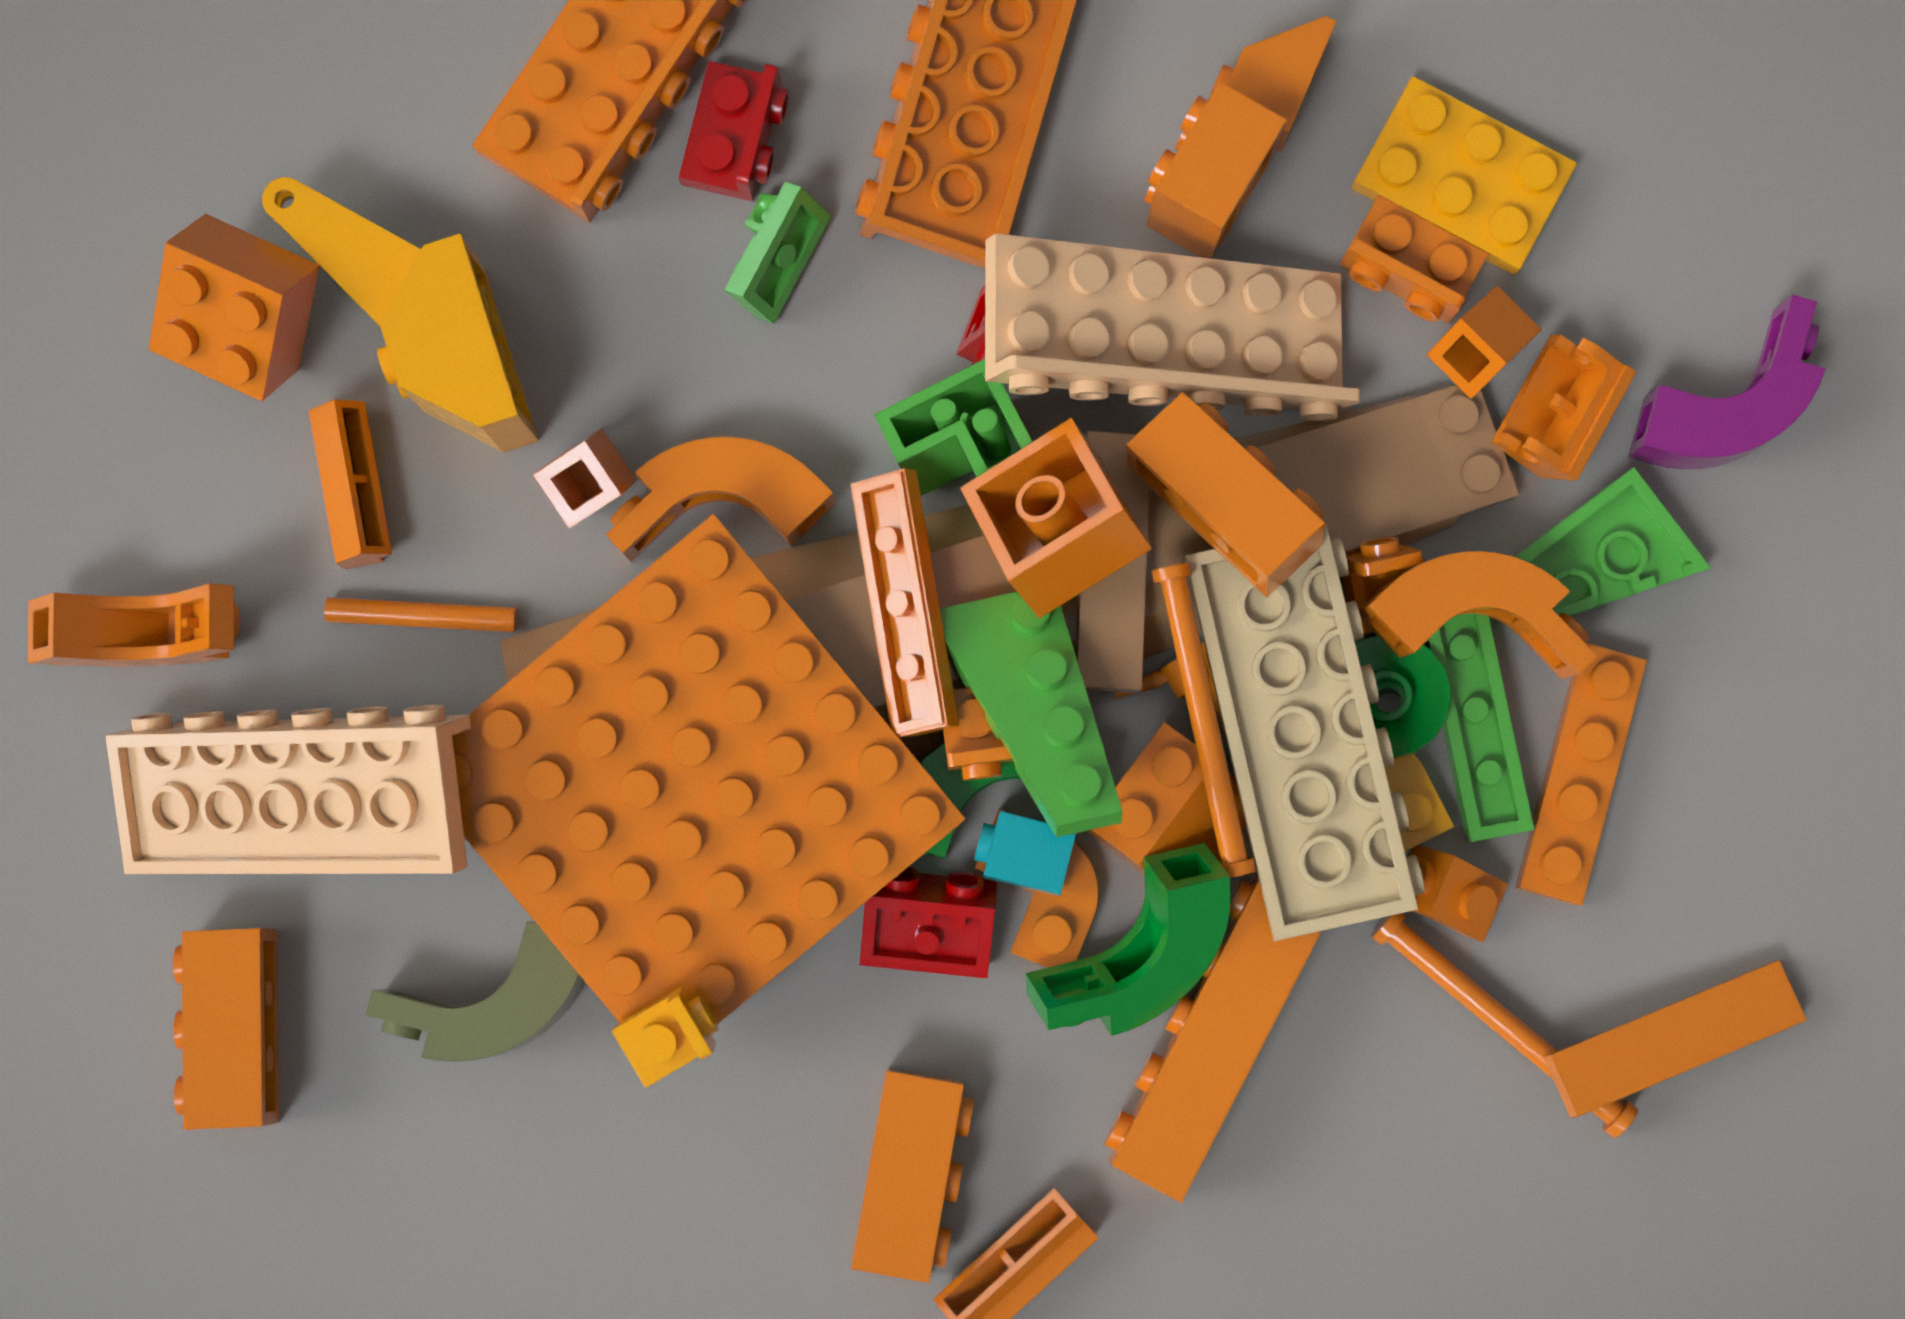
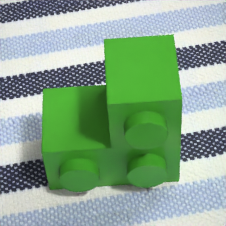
M985 359L874 414L900 469L917 470L921 496L971 471L978 477L1033 442L1003 384L985 382Z

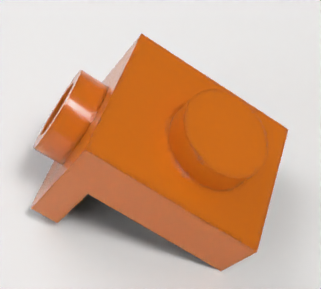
M1397 537L1376 538L1360 543L1361 552L1346 555L1349 575L1342 577L1345 601H1355L1359 609L1386 583L1410 570L1412 566L1422 564V550L1400 545L1399 538ZM1361 619L1363 633L1373 632V630Z
M1419 845L1413 847L1409 856L1415 855L1417 857L1425 892L1424 894L1415 895L1418 910L1412 912L1424 915L1466 938L1484 943L1508 884L1455 855Z

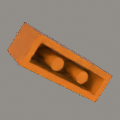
M1182 392L1126 444L1128 468L1268 598L1323 545L1325 522L1322 520L1324 517L1323 511L1306 492L1299 488L1291 492L1274 476L1276 474L1274 465L1263 452L1253 445L1243 448L1227 433L1230 430L1227 422L1215 408L1206 402H1202L1198 406Z
M250 928L182 931V945L176 946L173 955L174 978L177 984H182V1010H178L175 1014L173 1036L177 1049H183V1076L177 1077L174 1086V1106L177 1114L183 1115V1130L263 1127L279 1123L277 929Z
M891 1068L886 1070L851 1269L929 1283L932 1266L945 1268L952 1229L939 1227L944 1201L957 1202L963 1163L951 1161L955 1135L968 1137L974 1105V1098L962 1096L963 1081Z

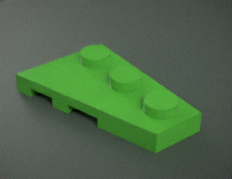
M1634 467L1626 470L1514 556L1543 569L1570 590L1553 608L1557 615L1565 613L1569 616L1711 569L1707 561Z

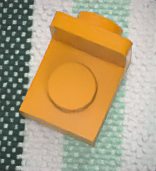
M681 986L613 1026L611 1032L642 1084L647 1088L699 1057L700 1060H703L713 1054L716 1042L712 1034L719 1031V1026L703 998L699 995L690 1000L685 989Z

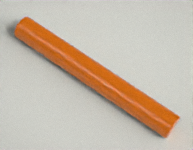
M327 597L324 607L325 621L331 623L516 633L519 621L517 607Z

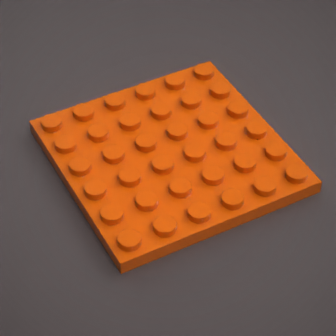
M714 513L469 714L471 729L452 735L464 838L619 1023L683 986L690 1000L699 995L703 998L717 1024H719L966 819Z

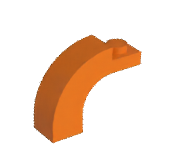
M709 437L672 447L647 461L634 473L642 485L650 493L642 500L638 496H634L626 501L611 517L610 523L614 527L606 536L632 562L685 512L707 503L729 502L744 506L757 513L792 547L836 505L833 492L803 463L788 453L755 440L737 437Z
M1483 551L1459 552L1428 560L1386 583L1359 608L1361 619L1399 658L1415 653L1449 619L1462 614H1480L1504 623L1560 679L1581 674L1598 657L1586 644L1589 641V636L1584 628L1565 613L1557 615L1553 610L1570 590L1543 569L1527 561L1500 553Z
M208 583L177 593L151 596H98L54 592L28 600V664L127 667L193 664L228 659L229 651L234 650V639L237 637L240 628V612L238 606L234 603V585Z

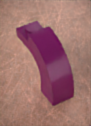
M1791 295L1773 310L1755 375L1743 393L1726 398H1706L1660 385L1647 395L1643 400L1628 457L1673 469L1686 470L1716 467L1750 454L1791 426L1813 399L1825 372V368L1801 362V360L1806 361L1810 357L1817 341L1819 325L1812 323L1817 301Z

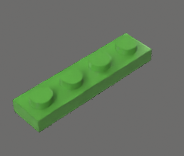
M1480 614L1456 615L1442 625L1424 644L1427 648L1431 649L1445 667L1452 692L1448 719L1442 729L1466 843L1533 831L1535 829L1490 619L1488 616Z

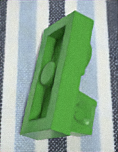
M784 182L778 195L765 193L759 195L757 203L745 222V226L756 236L753 235L724 289L726 293L755 318L772 324L776 322L831 218V215L802 187L788 182Z

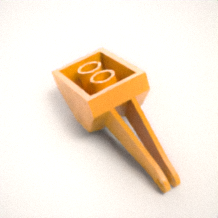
M280 177L271 181L266 186L262 195V204L268 215L380 326L386 346L377 348L378 359L390 386L396 384L403 399L411 398L426 414L501 452L510 451L539 441L485 268L461 233L425 244L420 249L296 179ZM294 199L289 207L283 208L287 200Z

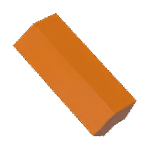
M333 399L309 410L335 562L346 570L384 562L383 557L391 555L392 550L365 401ZM344 421H346L355 475L353 474ZM357 491L359 492L368 546H366Z
M1054 1188L933 1300L948 1319H1011L1099 1238L1071 1204Z

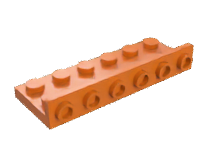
M568 0L472 144L473 149L478 155L590 223L599 209L606 211L615 202L623 185V179L620 177L632 158L640 160L648 152L657 133V128L654 125L666 107L674 109L680 103L690 85L691 77L688 76L689 72L700 56L707 58L716 49L724 32L722 22L732 7L735 5L740 8L747 0Z
M928 0L927 6L917 4L906 35V40L915 43L909 64L899 63L889 92V98L898 101L892 122L882 121L872 149V156L881 159L875 181L867 178L864 180L855 206L854 214L864 217L859 232L860 236L871 239L877 232L985 269V240L994 234L1009 235L1077 0Z

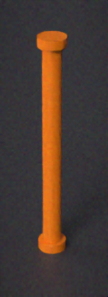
M1190 562L1151 570L1154 583L1160 582L1221 858L1220 864L1229 874L1230 878L1257 871L1254 857H1247L1186 578V576L1192 575Z
M1404 914L1391 915L1382 919L1370 936L1379 945H1383L1385 942L1391 945L1553 1080L1544 1056L1558 1051L1404 924ZM1617 1100L1591 1112L1604 1122L1602 1129L1612 1138H1617L1631 1125L1639 1109L1629 1100H1625L1622 1103Z

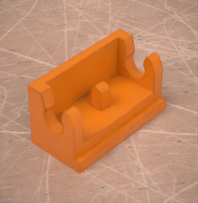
M1550 335L1491 443L1539 478L1577 481L1634 378L1636 371L1629 365H1623L1599 345L1588 339L1582 338L1577 347L1575 343L1562 335Z

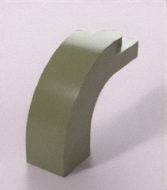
M526 921L518 954L510 975L501 987L485 1000L467 1007H456L389 989L372 990L365 1015L384 1020L381 1031L394 1036L419 1040L422 1030L427 1031L428 1034L421 1058L450 1062L472 1061L501 1055L518 1049L545 1033L570 1008L585 981L535 921Z

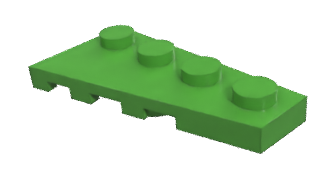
M1016 591L940 608L946 648L953 659L955 670L966 688L970 687L985 712V720L997 740L1001 739L1015 762V770L1055 837L1122 823V807L1061 605L1039 619Z

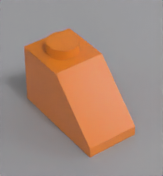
M1323 16L1244 47L1235 68L1223 64L1211 95L1218 83L1222 82L1286 118V124L1275 149L1282 152L1328 44L1336 20Z

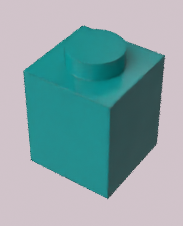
M1000 811L996 825L983 823L974 860L986 863L984 878L1059 897L1076 833L1056 838L1048 823Z

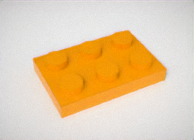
M1412 76L1350 189L1373 201L1376 200L1378 194L1488 253L1487 262L1515 276L1528 256L1573 173L1577 162Z

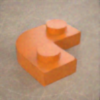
M998 809L995 819L993 821V825L997 824L999 812L1005 811ZM1074 843L1059 897L1019 887L1032 892L1033 895L1009 953L1046 968L1077 960L1097 908L1098 883L1094 868L1086 854ZM977 861L974 869L984 873L986 863Z

